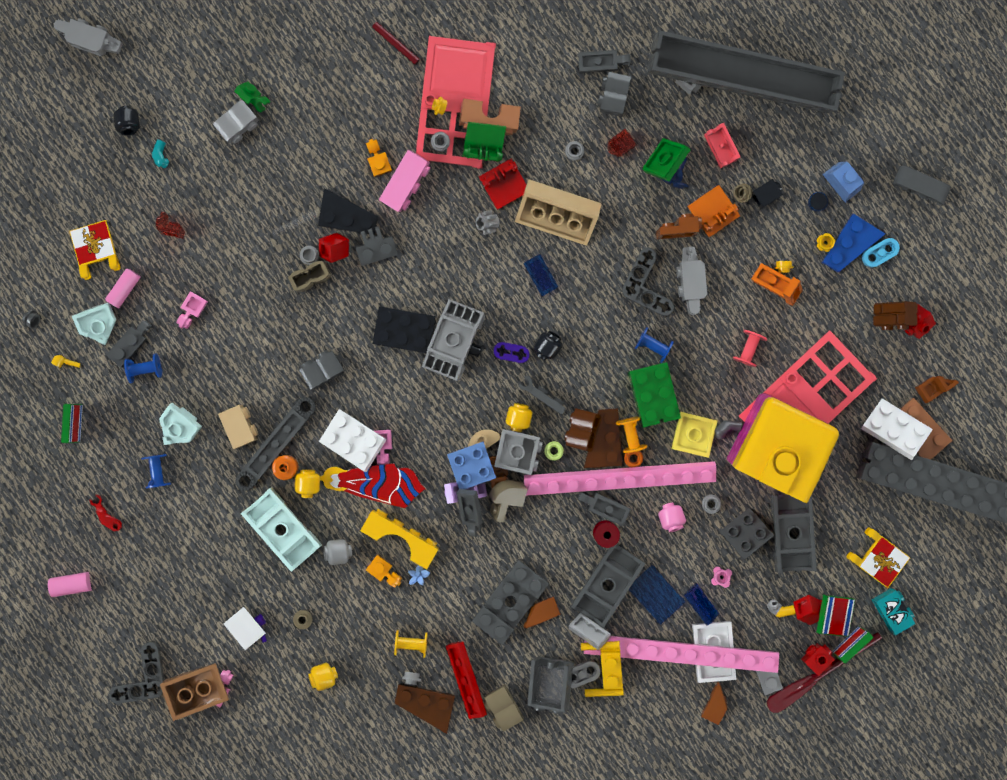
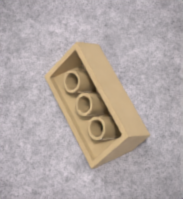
M528 179L515 222L587 246L599 217L601 203Z

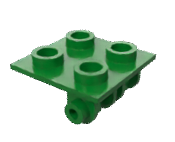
M468 122L462 157L478 160L484 159L485 161H502L506 126Z

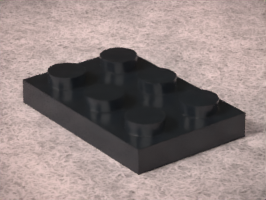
M379 306L372 344L427 353L433 335L436 316Z

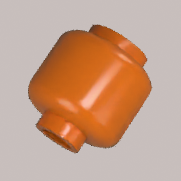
M290 455L279 456L272 464L273 474L280 480L293 478L296 476L299 468L297 460Z

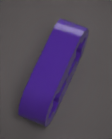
M500 342L494 347V355L500 360L524 363L529 358V351L524 346ZM501 345H503L505 350H509L511 353H504L503 356H499L497 348H501ZM520 349H523L526 357L519 360L517 355H512L513 351L519 352Z

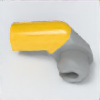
M775 599L770 600L767 604L768 610L778 618L795 615L793 605L783 607Z

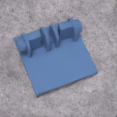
M484 442L447 454L459 489H467L496 478Z

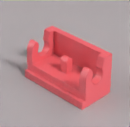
M724 123L708 130L704 134L720 169L740 158L739 152Z

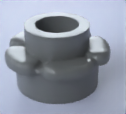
M34 310L26 312L22 317L23 326L31 329L36 328L40 322V316Z

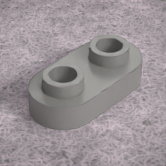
M588 660L573 666L572 674L576 675V679L572 680L571 688H577L596 680L600 675L599 665L595 661ZM593 667L594 671L592 673H588L587 668Z

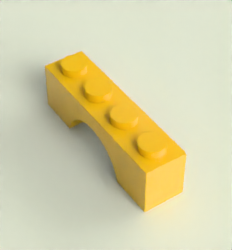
M377 509V511L372 510L360 531L376 541L389 534L402 537L410 547V560L427 570L439 550V547L436 546L437 542L430 538L426 540L421 538L420 532L413 528L409 531L403 527V522L395 518L393 521L387 518L388 514L380 509Z

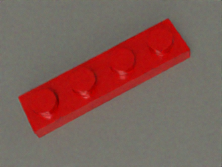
M460 641L446 645L469 719L486 716L487 712L464 642Z

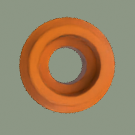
M640 451L625 453L624 461L629 467H639L643 462V454ZM633 454L637 456L635 462L630 460V456Z

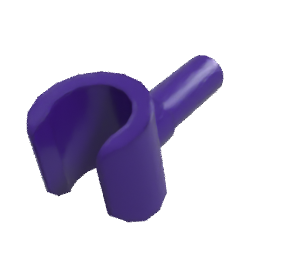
M261 614L254 618L261 628L266 623ZM265 634L261 637L262 643L267 641Z

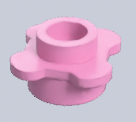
M715 567L711 583L715 586L729 587L732 571Z

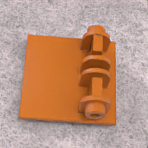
M717 185L687 206L694 217H701L702 228L708 237H711L740 217L736 204L731 203L720 185Z

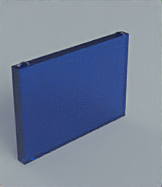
M653 565L644 571L628 590L660 625L685 603L684 598L673 589Z

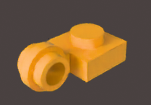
M370 139L366 145L369 153H374V156L367 159L374 177L391 172L392 169L386 152L378 154L377 151H380L377 139Z
M377 554L366 571L380 582L386 576L388 578L386 582L394 588L401 584L402 577L395 572L390 574L388 571L392 565Z

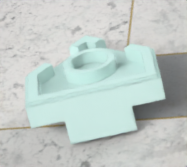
M109 302L72 316L80 335L94 339L106 345L117 320Z
M173 403L169 404L159 418L163 430L164 445L191 442L202 428L196 422L197 418L185 408H179Z

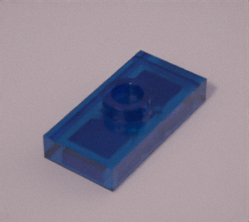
M540 254L523 263L541 296L558 288Z
M697 583L692 585L684 594L706 626L711 624L719 615Z

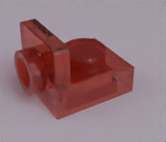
M161 211L160 217L158 216L156 219V228L160 234L184 239L185 231L180 224L176 222H169L167 224L169 216L166 212Z

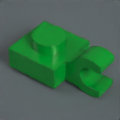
M249 81L238 85L234 90L245 103L253 104L258 112H263L266 109L262 106V103L264 105L270 103L267 97H260L262 94Z

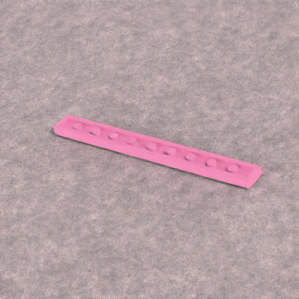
M714 461L524 475V485L528 489L526 494L528 496L716 482V463Z
M611 636L607 641H620L621 658L778 673L779 652ZM584 650V654L601 656V650Z

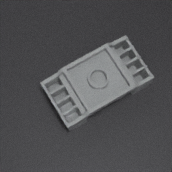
M448 299L428 346L422 367L453 380H460L465 370L463 365L477 330H481L484 322V312Z

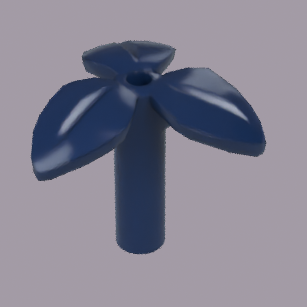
M687 158L684 159L669 182L663 180L667 185L672 183L675 188H689V185L681 183L683 179L682 171Z

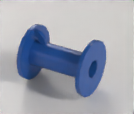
M646 327L635 349L638 346L647 347L662 356L660 363H662L674 341H671L667 346L647 335L648 327Z
M157 353L153 354V361L134 364L129 359L124 361L125 374L129 383L134 382V376L155 372L158 378L162 377L160 358Z
M167 454L141 458V460L148 459L151 480L146 488L171 485V482L164 483L160 457L167 456Z

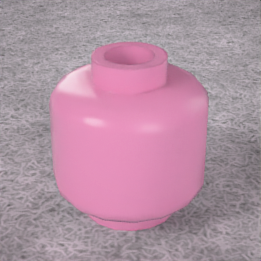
M673 502L663 505V509L658 513L662 528L669 532L683 529L686 518L682 507L674 505Z

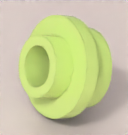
M552 441L545 446L544 452L548 459L558 460L562 457L564 450L559 442ZM556 447L558 450L557 454H551L550 449Z

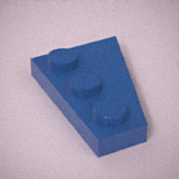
M852 214L835 240L833 248L826 254L822 263L838 273L884 236L885 233L857 215Z

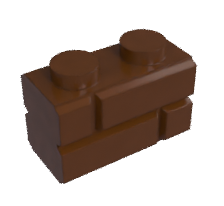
M908 301L875 303L873 325L881 327V330L891 331L893 327H897V330H909V326L917 325L916 313L918 304Z

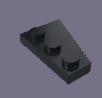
M324 188L318 222L319 227L356 233L365 231L368 235V229L372 228L375 235V227H377L378 221L377 215Z

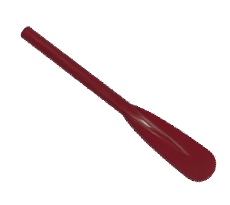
M878 632L872 635L873 639L856 655L881 640V635ZM837 658L832 662L833 666L828 671H824L820 676L817 674L808 675L774 693L767 700L768 709L773 713L783 711L807 693L820 679L844 663Z

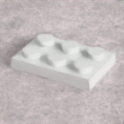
M884 399L880 400L861 428L910 460H913L933 430Z
M339 409L319 442L359 469L367 472L387 439Z
M731 621L692 624L694 644L734 648ZM696 665L697 682L736 680V669Z

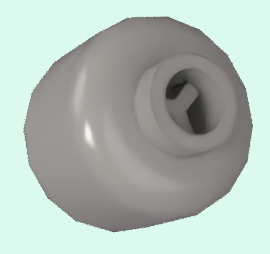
M344 539L328 541L326 546H323L324 560L328 561L330 565L346 564L349 557L352 556L351 545H347Z

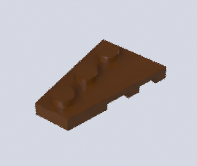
M618 408L598 410V414L601 415V422L596 433L593 450L587 453L584 468L622 466L619 425H616V422L619 421Z
M399 683L395 704L447 734L455 695Z

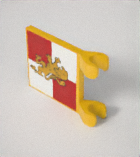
M106 220L69 231L82 279L88 280L92 277L88 265L103 260H109V266L112 270L118 271L121 269Z
M868 527L864 533L875 540V542L862 559L852 552H849L846 557L886 588H889L910 557L877 531Z

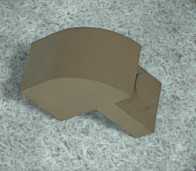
M505 480L499 482L491 489L489 496L494 503L491 504L490 512L496 522L504 523L508 505L523 507L528 490L523 482Z

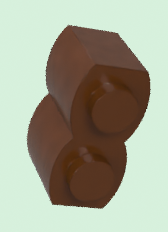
M576 408L570 416L571 427L565 434L566 446L592 452L596 433L601 422V415Z

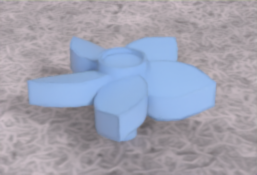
M418 565L416 571H408L409 575L412 576L409 584L412 585L418 582L420 585H423V578H427L430 572Z

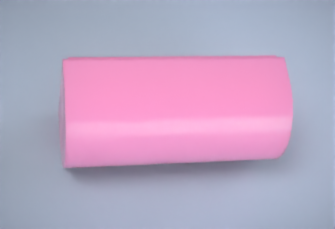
M125 269L105 298L106 301L120 308L141 276L131 269Z
M89 572L50 578L48 580L50 596L58 597L92 591Z

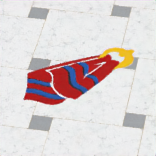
M394 463L370 466L367 472L359 468L343 470L339 467H330L324 472V475L320 476V480L324 482V486L328 489L345 491L359 497L401 508H406L419 493L426 489L419 482L413 470L409 468H396Z

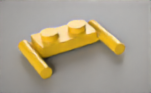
M609 641L600 649L603 688L585 689V697L624 695L620 641ZM588 642L581 643V651L597 650Z

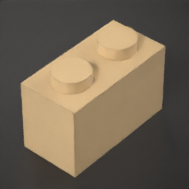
M237 405L218 414L233 449H238L258 440L256 437L258 431L255 425H251L248 419L251 415L247 407Z

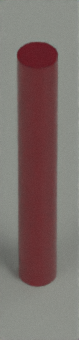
M378 22L374 23L372 28L412 63L416 65L419 62L420 58Z

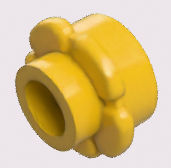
M439 97L434 99L432 110L435 111V115H443L447 107V100Z
M829 233L820 235L817 238L818 249L829 252L835 244L834 237Z
M776 261L775 269H778L779 273L790 272L791 268H794L792 261Z

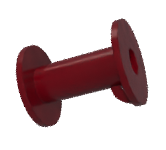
M603 520L595 525L593 537L601 547L611 548L618 543L620 532L612 522ZM608 531L609 535L604 537V533Z

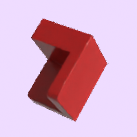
M339 233L320 238L319 256L330 263L348 257L349 239Z
M807 595L793 602L797 620L809 625L819 621L821 600Z

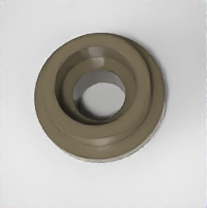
M744 183L736 186L733 192L735 199L740 203L748 202L752 196V188Z
M299 610L293 617V623L299 629H307L313 621L311 613L307 610ZM305 617L306 622L301 623L299 618Z

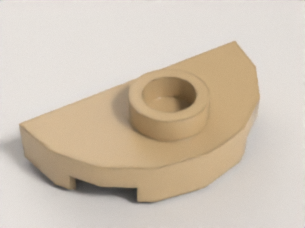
M481 430L471 437L468 447L484 442L487 449L499 441L501 435L493 430Z

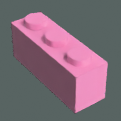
M407 150L379 200L397 212L406 210L411 203L409 200L412 193L416 194L420 188V179L422 176L425 178L430 171V162L413 151Z

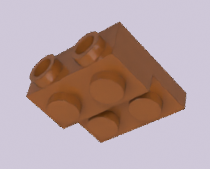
M682 214L674 223L662 224L656 231V239L694 237L699 233V229H702V219L698 216L693 217V214Z

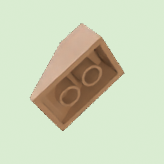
M216 663L166 679L160 684L173 721L229 700Z

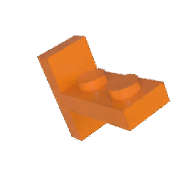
M762 263L751 278L756 284L784 298L786 303L791 306L795 304L803 291L800 280L795 277L790 279Z

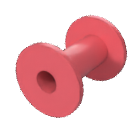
M744 330L743 332L749 335L741 357L733 356V359L756 368L757 365L751 363L759 341H767V338L755 332Z

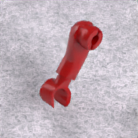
M96 494L100 500L99 503L95 504L91 499L89 501L92 506H95L100 523L112 531H119L122 527L121 521L107 513L105 507L101 504L102 497Z

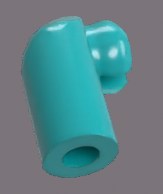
M157 139L152 151V158L156 166L166 168L169 164V160L164 158L163 155L166 143Z

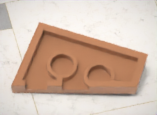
M914 398L909 400L900 409L933 429L917 452L918 456L931 460L952 441Z

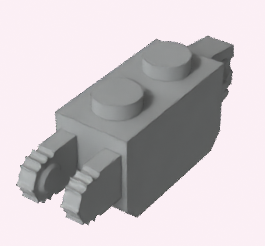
M58 19L54 23L55 30L63 34L66 42L70 43L72 47L98 56L105 55L106 52L119 54L123 43L113 38L105 27L96 25V27L90 26V23L83 19H78V21L70 19V22Z
M695 247L682 248V262L679 263V267H676L677 278L681 279V286H678V295L682 297V301H686L688 313L694 316L701 309L700 300L704 299L707 295L705 263L698 260Z

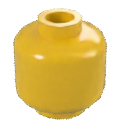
M514 403V406L508 408L506 424L511 426L510 430L522 432V429L530 427L532 411L529 409V406Z
M300 470V473L295 476V492L301 494L302 498H313V494H317L320 491V476L315 473V470Z
M328 663L311 668V673L308 674L312 688H316L318 691L333 687L335 679L338 678L335 667L331 668Z

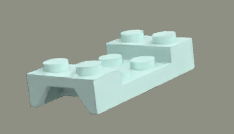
M269 488L257 501L244 510L241 515L292 572L321 547L322 544L286 506L285 501L273 488ZM282 524L286 527L284 535H279L276 532L277 525Z

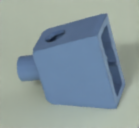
M847 161L838 162L823 174L844 202H847L856 195L864 185L863 180Z

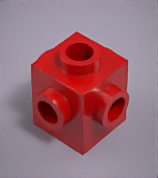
M918 304L916 313L917 325L909 326V330L904 331L909 336L914 335L920 339L930 331L936 322L931 312Z
M818 643L809 646L805 651L806 654L801 658L818 676L824 671H828L833 666L832 662L835 660L831 656L833 652L825 644L821 646Z

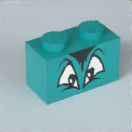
M890 588L871 599L892 634L897 635L915 624L913 620L915 616L909 607L906 608L903 601L905 599L899 590L896 591Z

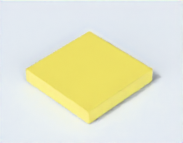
M680 412L681 418L677 422L671 449L709 458L718 421Z

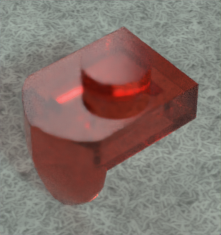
M627 129L622 130L607 143L608 152L616 157H622L637 146Z

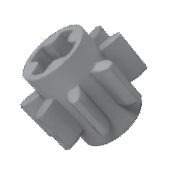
M492 210L479 213V216L476 218V227L478 230H483V235L496 232V229L499 227V218L497 214L492 215Z

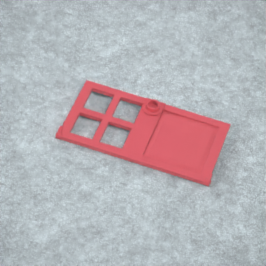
M429 36L416 154L432 162L472 166L477 169L483 167L482 159L452 156L454 138L465 139L466 132L455 131L457 113L461 111L463 99L483 101L482 111L485 116L488 114L496 43H481ZM439 97L447 100L445 112H451L449 130L426 128L427 110H432L434 99ZM446 133L450 138L447 154L423 152L425 134Z
M829 330L763 393L769 394L829 424L872 382H875L877 378ZM828 341L844 357L832 370L815 354ZM810 358L826 374L813 388L797 372ZM848 363L865 379L852 392L836 376ZM830 380L847 396L834 409L817 393ZM756 399L739 415L743 422H745Z

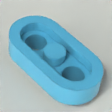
M887 238L867 249L862 255L864 265L873 268L894 257L899 252V243L893 238ZM886 245H889L891 247L890 252H887L885 250ZM869 255L875 257L873 262L869 260Z

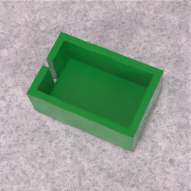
M667 362L628 372L638 416L641 418V427L660 424V419L662 422H668L681 418Z

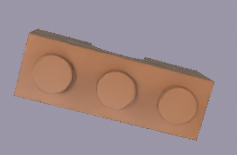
M463 99L459 126H464L463 128L467 129L468 122L506 126L505 135H513V133L517 132L521 107L501 104L498 116L489 118L482 111L483 101Z

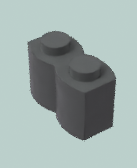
M609 72L608 77L603 78L601 88L605 89L604 96H599L597 105L601 107V113L623 116L631 76Z
M325 350L318 355L319 358L313 362L308 360L301 365L303 368L299 371L310 390L317 389L345 372L334 351L329 352Z

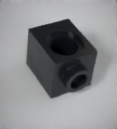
M771 179L752 192V197L761 210L783 195V190L777 181L775 182Z

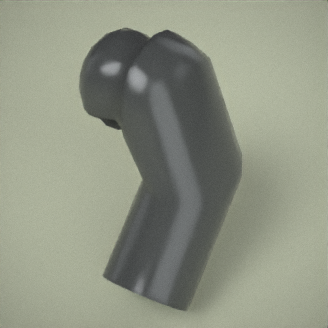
M728 420L722 421L715 429V437L721 440L725 438V435L730 430L741 431L742 423Z

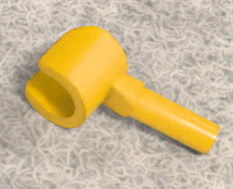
M61 355L54 356L51 361L53 365L61 368L63 363L78 368L81 363L71 361Z

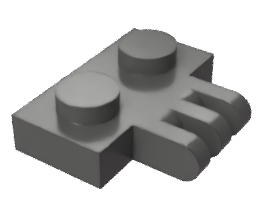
M379 226L375 227L377 235L373 234L372 228L368 229L370 235L368 238L365 231L361 232L364 244L356 246L361 266L398 255L393 237L383 238Z

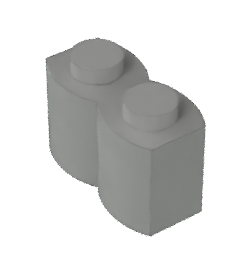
M241 100L228 112L219 117L213 125L229 144L232 142L235 144L243 138L242 134L247 130L250 132L257 127L259 119L248 105Z

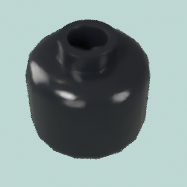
M121 106L114 112L115 130L121 133V135L131 136L139 130V115L135 109L129 106Z
M551 331L542 333L534 344V349L537 351L536 355L545 361L546 359H555L562 348L561 337Z

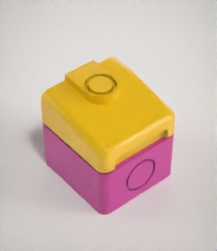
M762 393L758 395L727 456V460L735 469L804 503H808L837 442L839 431L834 426L769 394Z

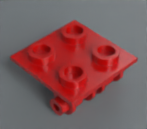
M512 158L478 177L497 210L523 196L527 185Z

